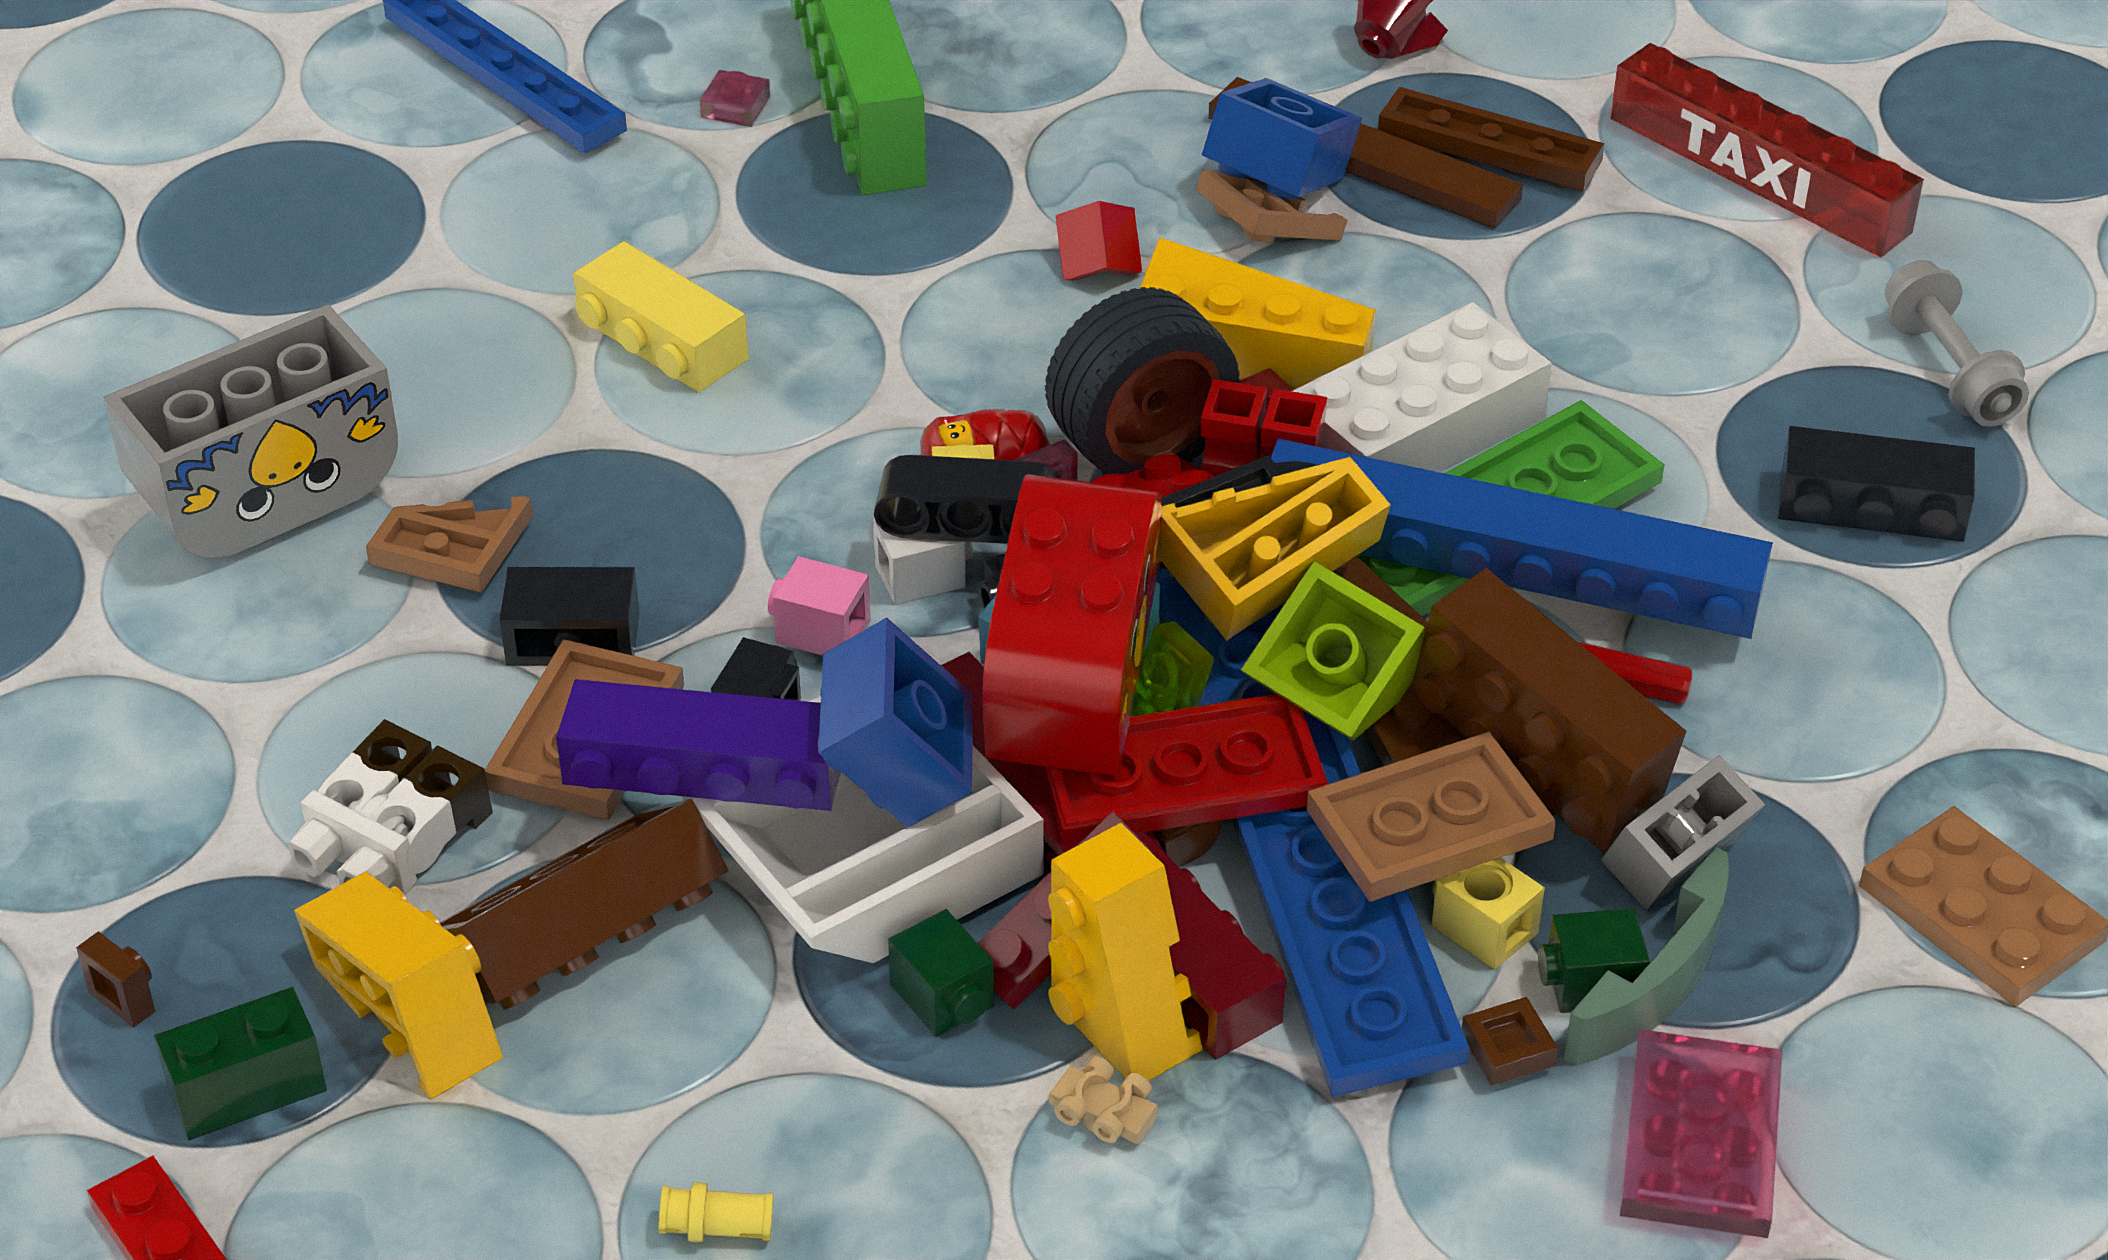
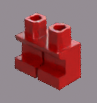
M1213 379L1201 415V437H1205L1202 470L1217 476L1267 455L1271 457L1278 439L1322 448L1328 397L1273 389L1266 411L1267 387Z

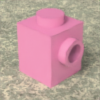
M798 556L785 578H778L774 582L769 594L768 613L774 616L776 643L823 656L825 652L864 631L871 621L869 574Z

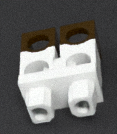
M384 719L325 780L318 792L312 790L300 802L305 824L290 840L288 847L294 866L312 877L320 875L336 859L343 863L337 870L340 885L367 871L387 887H398L405 895L417 883L416 874L424 872L435 862L443 846L465 825L477 829L493 813L485 769L438 745L432 750L430 741ZM398 747L406 751L403 759L400 758ZM450 773L458 777L455 785L451 783Z

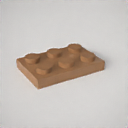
M563 639L485 769L488 790L609 820L625 791L602 788L593 789L562 784L556 736L574 680L683 689V667Z
M1490 732L1308 791L1307 798L1308 813L1369 902L1542 844L1554 838L1556 820Z
M1952 806L1863 867L1859 884L1862 889L2015 1007L2106 942L2108 937V920L1955 806Z

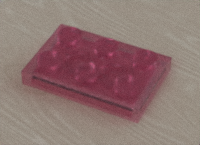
M1639 1029L1635 1050L1619 1216L1762 1238L1769 1237L1773 1214L1782 1049Z

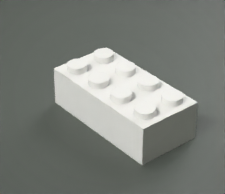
M1471 302L1293 390V392L1328 397L1322 448L1441 472L1545 418L1552 363L1474 302Z

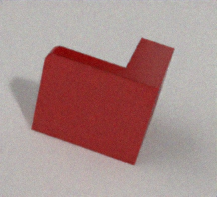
M1096 201L1055 215L1062 274L1065 280L1077 281L1105 271L1129 276L1142 272L1135 208Z

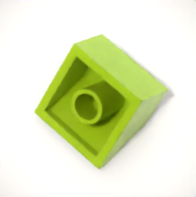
M1314 561L1241 668V671L1246 676L1353 741L1393 708L1412 683L1426 629L1424 626Z

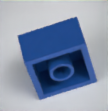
M1264 78L1220 93L1201 155L1218 162V169L1227 175L1244 179L1253 177L1267 183L1266 189L1270 193L1285 199H1297L1343 180L1362 118L1271 79Z
M887 617L823 654L818 753L822 755L825 762L833 770L841 771L866 792L873 804L879 808H885L907 828L972 793L973 694Z

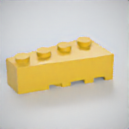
M1159 237L1140 287H1155L1156 289L1168 290L1195 307L1223 336L1234 353L1239 366L1240 380L1271 368L1284 382L1295 390L1373 351L1376 309Z

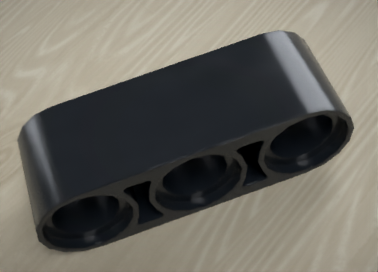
M901 455L889 460L884 467L874 509V517L876 523L883 531L900 538L1008 544L1016 504L1024 477L1027 474L1053 478L1061 477L1050 466L1034 461Z

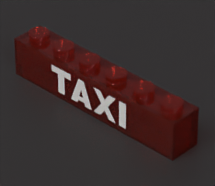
M1652 43L1647 44L1617 65L1611 120L1880 258L1913 233L1924 179L1901 168L1897 163L1885 160L1855 145L1849 139L1839 137L1807 121L1804 117L1793 114L1761 98L1758 94L1747 91L1717 76L1714 72L1690 63L1672 54L1668 49Z

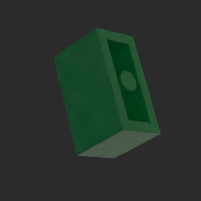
M294 987L154 1035L168 1091L188 1140L327 1091L316 1037Z

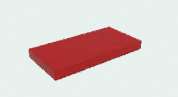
M1277 694L1130 717L1119 777L1041 766L1063 844L1079 842L1085 839L1112 811L1134 833L1150 832L1306 807L1308 791L1328 785L1302 709Z

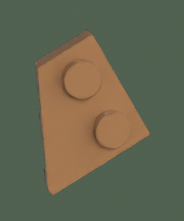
M1202 169L1196 190L1215 205L1214 210L1218 214L1234 219L1243 227L1242 232L1254 240L1274 242L1276 237L1342 240L1348 221L1343 216L1336 213L1328 215L1302 213L1306 199L1301 197L1285 199L1276 196L1266 189L1267 183L1253 177L1244 179L1227 175L1218 170Z
M515 496L511 497L510 509L475 512L473 500L448 502L441 506L421 504L393 507L366 545L369 565L482 593L532 519L531 498Z

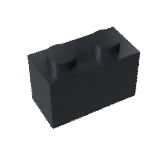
M508 567L499 619L506 666H548L563 639L635 656L640 613L635 567Z

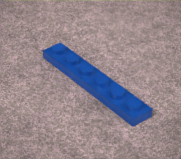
M383 0L386 19L584 154L627 131L625 112L458 1Z

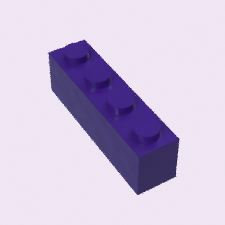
M575 679L556 736L562 784L593 789L602 788L652 793L655 795H673L725 802H743L784 806L795 809L831 811L841 771L833 770L825 762L822 755L818 753L821 703Z

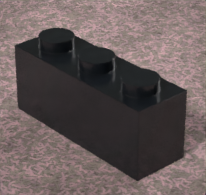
M1789 426L1781 469L1778 519L1964 542L1975 497L1974 447Z

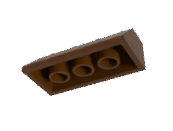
M691 798L645 809L448 917L441 921L440 924L454 936L462 934L469 940L481 963V971L475 975L485 1004L499 1002L502 1009L505 1010L526 1001L540 992L541 989L536 980L557 968L561 976H566L597 960L599 956L594 947L616 936L619 943H624L649 931L657 925L652 915L673 903L676 911H680L707 898L713 893L709 882L729 872Z

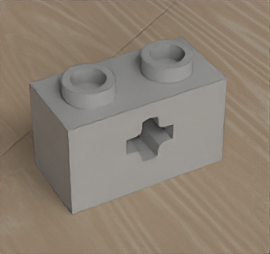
M1718 755L1628 824L1601 861L1647 911L1689 878L1715 847L1724 850L1735 842L1764 808L1765 804L1727 762Z

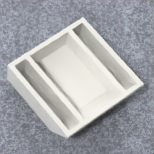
M821 696L816 697L808 702L821 703ZM974 746L972 752V793L908 828L885 808L882 809L873 804L866 792L842 772L840 773L831 811L795 809L784 806L725 802L681 796L683 800L692 798L706 827L811 948L870 963H875L888 956V938L945 909L957 920L1044 874L1043 818Z

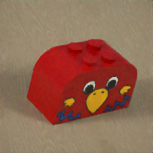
M1030 474L1024 477L1011 526L986 645L982 686L985 758L1119 777L1161 563L1162 496L1160 491Z

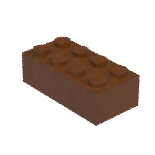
M1487 568L1431 607L1410 691L1419 698L1429 711L1439 714L1467 739L1490 732L1538 798L1560 816L1576 835L1586 838L1605 854L1628 824L1664 797L1687 731Z

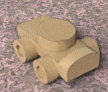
M1099 1056L1090 1058L1083 1071L1070 1065L1049 1093V1104L1055 1106L1054 1112L1057 1118L1069 1126H1076L1082 1120L1083 1125L1106 1143H1114L1122 1136L1134 1144H1140L1151 1130L1158 1114V1104L1147 1100L1152 1091L1150 1082L1140 1074L1130 1073L1120 1087L1109 1083L1115 1073L1114 1068L1106 1059Z

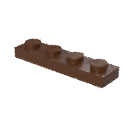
M1399 87L1379 114L1378 130L1417 145L1449 153L1456 158L1470 159L1499 167L1506 172L1520 173L1549 181L1564 188L1584 191L1603 159L1605 143Z

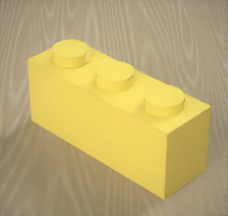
M625 241L573 272L576 294L575 308L578 318L585 325L602 332L621 344L628 352L637 354L661 369L668 377L679 380L698 393L749 359L745 313Z

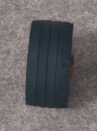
M1140 287V289L1132 288L1129 291H1121L1117 295L1114 294L1108 299H1103L1099 304L1092 306L1088 312L1083 313L1082 317L1074 322V325L1066 331L1067 333L1061 338L1059 345L1056 346L1055 353L1050 359V366L1047 368L1048 374L1045 378L1047 405L1064 435L1090 463L1107 475H1125L1144 468V463L1147 460L1160 455H1176L1189 463L1195 457L1201 455L1205 450V437H1201V415L1213 379L1240 383L1238 362L1223 336L1191 304L1168 290L1156 289L1155 287Z

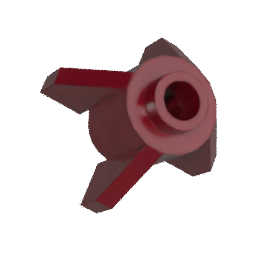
M1358 0L1354 31L1361 49L1374 58L1393 59L1437 46L1448 32V29L1432 12L1426 14V8L1433 0Z

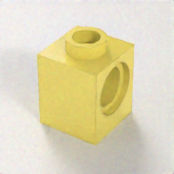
M1501 857L1436 879L1433 884L1432 892L1435 898L1431 926L1495 970L1539 933L1545 887Z

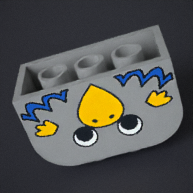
M329 304L103 397L119 465L123 474L179 544L191 554L203 558H222L237 554L358 501L370 493L384 479L395 460L398 449V432L387 368Z

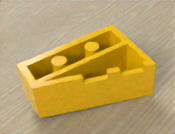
M1347 457L1272 477L1270 484L1236 493L1234 488L1214 492L1212 499L1176 508L1174 503L1162 506L1161 561L1227 641L1285 603L1314 561L1330 571H1334L1380 541L1391 504L1352 458Z
M1122 823L1052 859L1051 893L1048 896L1051 910V941L1048 944L1051 957V988H1049L1048 996L1056 1015L1065 1024H1074L1124 1078L1130 1073H1137L1150 1081L1202 1051L1199 1032L1193 1028L1188 1029L1186 1027L1180 1004L1181 1001L1191 996L1188 977L1183 974L1175 976L1169 946L1180 941L1164 864Z
M365 871L294 910L316 969L359 1018L373 1012L390 1031L389 1035L382 1038L383 1045L395 1059L406 1052L412 1056L420 1077L418 1079L419 1086L431 1100L503 1058L475 975L481 971V963L472 944L462 934L454 936L444 929L431 911L425 910L421 912L410 904L398 887L388 888Z

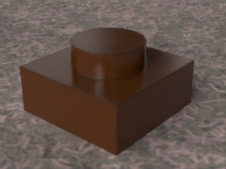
M99 931L76 947L88 992L133 1028L155 1012L148 984L152 979V973L145 960L136 950L129 946L121 949Z
M1527 997L1463 1016L1461 1028L1469 1049L1491 1086L1556 1066L1558 1046Z

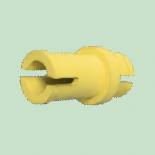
M693 1182L691 1189L670 1188V1186L663 1185L659 1210V1234H688V1242L702 1243L704 1235L762 1239V1241H770L774 1193L755 1194L708 1190V1183Z

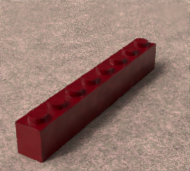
M967 652L941 666L973 694V746L985 757L982 708L984 666L970 652ZM987 759L1043 818V876L1045 877L1051 872V860L1076 847L1081 841L1063 844L1041 766ZM1152 831L1135 833L1165 866L1180 941L1169 946L1175 976L1183 974L1188 977L1191 992L1190 997L1180 1002L1184 1023L1188 1029L1193 1028L1199 1032L1201 1045L1217 1060L1283 1023L1284 997L1287 987L1285 973L1279 962L1271 954H1263L1243 934L1239 922L1229 911H1221L1205 895L1196 877L1188 869H1180L1161 849Z

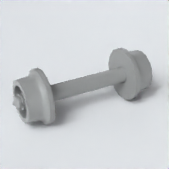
M1925 260L1910 262L1902 266L1891 276L1885 288L1884 295L1889 305L1888 316L1890 322L1897 330L1904 334L1916 335L1932 330L1960 368L1950 384L1948 393L1952 407L1962 416L1972 417L1981 426H1997L2014 418L2023 409L2029 396L2028 386L2024 381L2025 370L2021 360L2012 352L2003 350L1986 352L1981 355L1978 353L1951 317L1960 304L1963 292L1959 279L1949 270L1939 269L1931 261Z

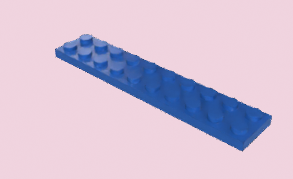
M1166 568L1161 569L1157 578V583L1160 584L1159 618L1191 707L1276 694L1243 674L1241 668L1285 603L1226 641L1177 580L1174 581ZM1303 711L1328 784L1361 774L1347 737ZM1307 806L1232 818L1331 1097L1469 1064L1468 1043L1408 891L1404 890L1369 902L1308 813Z

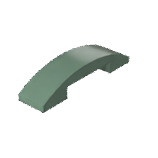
M1715 847L1681 886L1673 929L1675 935L1633 984L1608 970L1571 1012L1564 1060L1577 1066L1619 1051L1655 1029L1688 997L1707 968L1715 948L1728 885V852Z

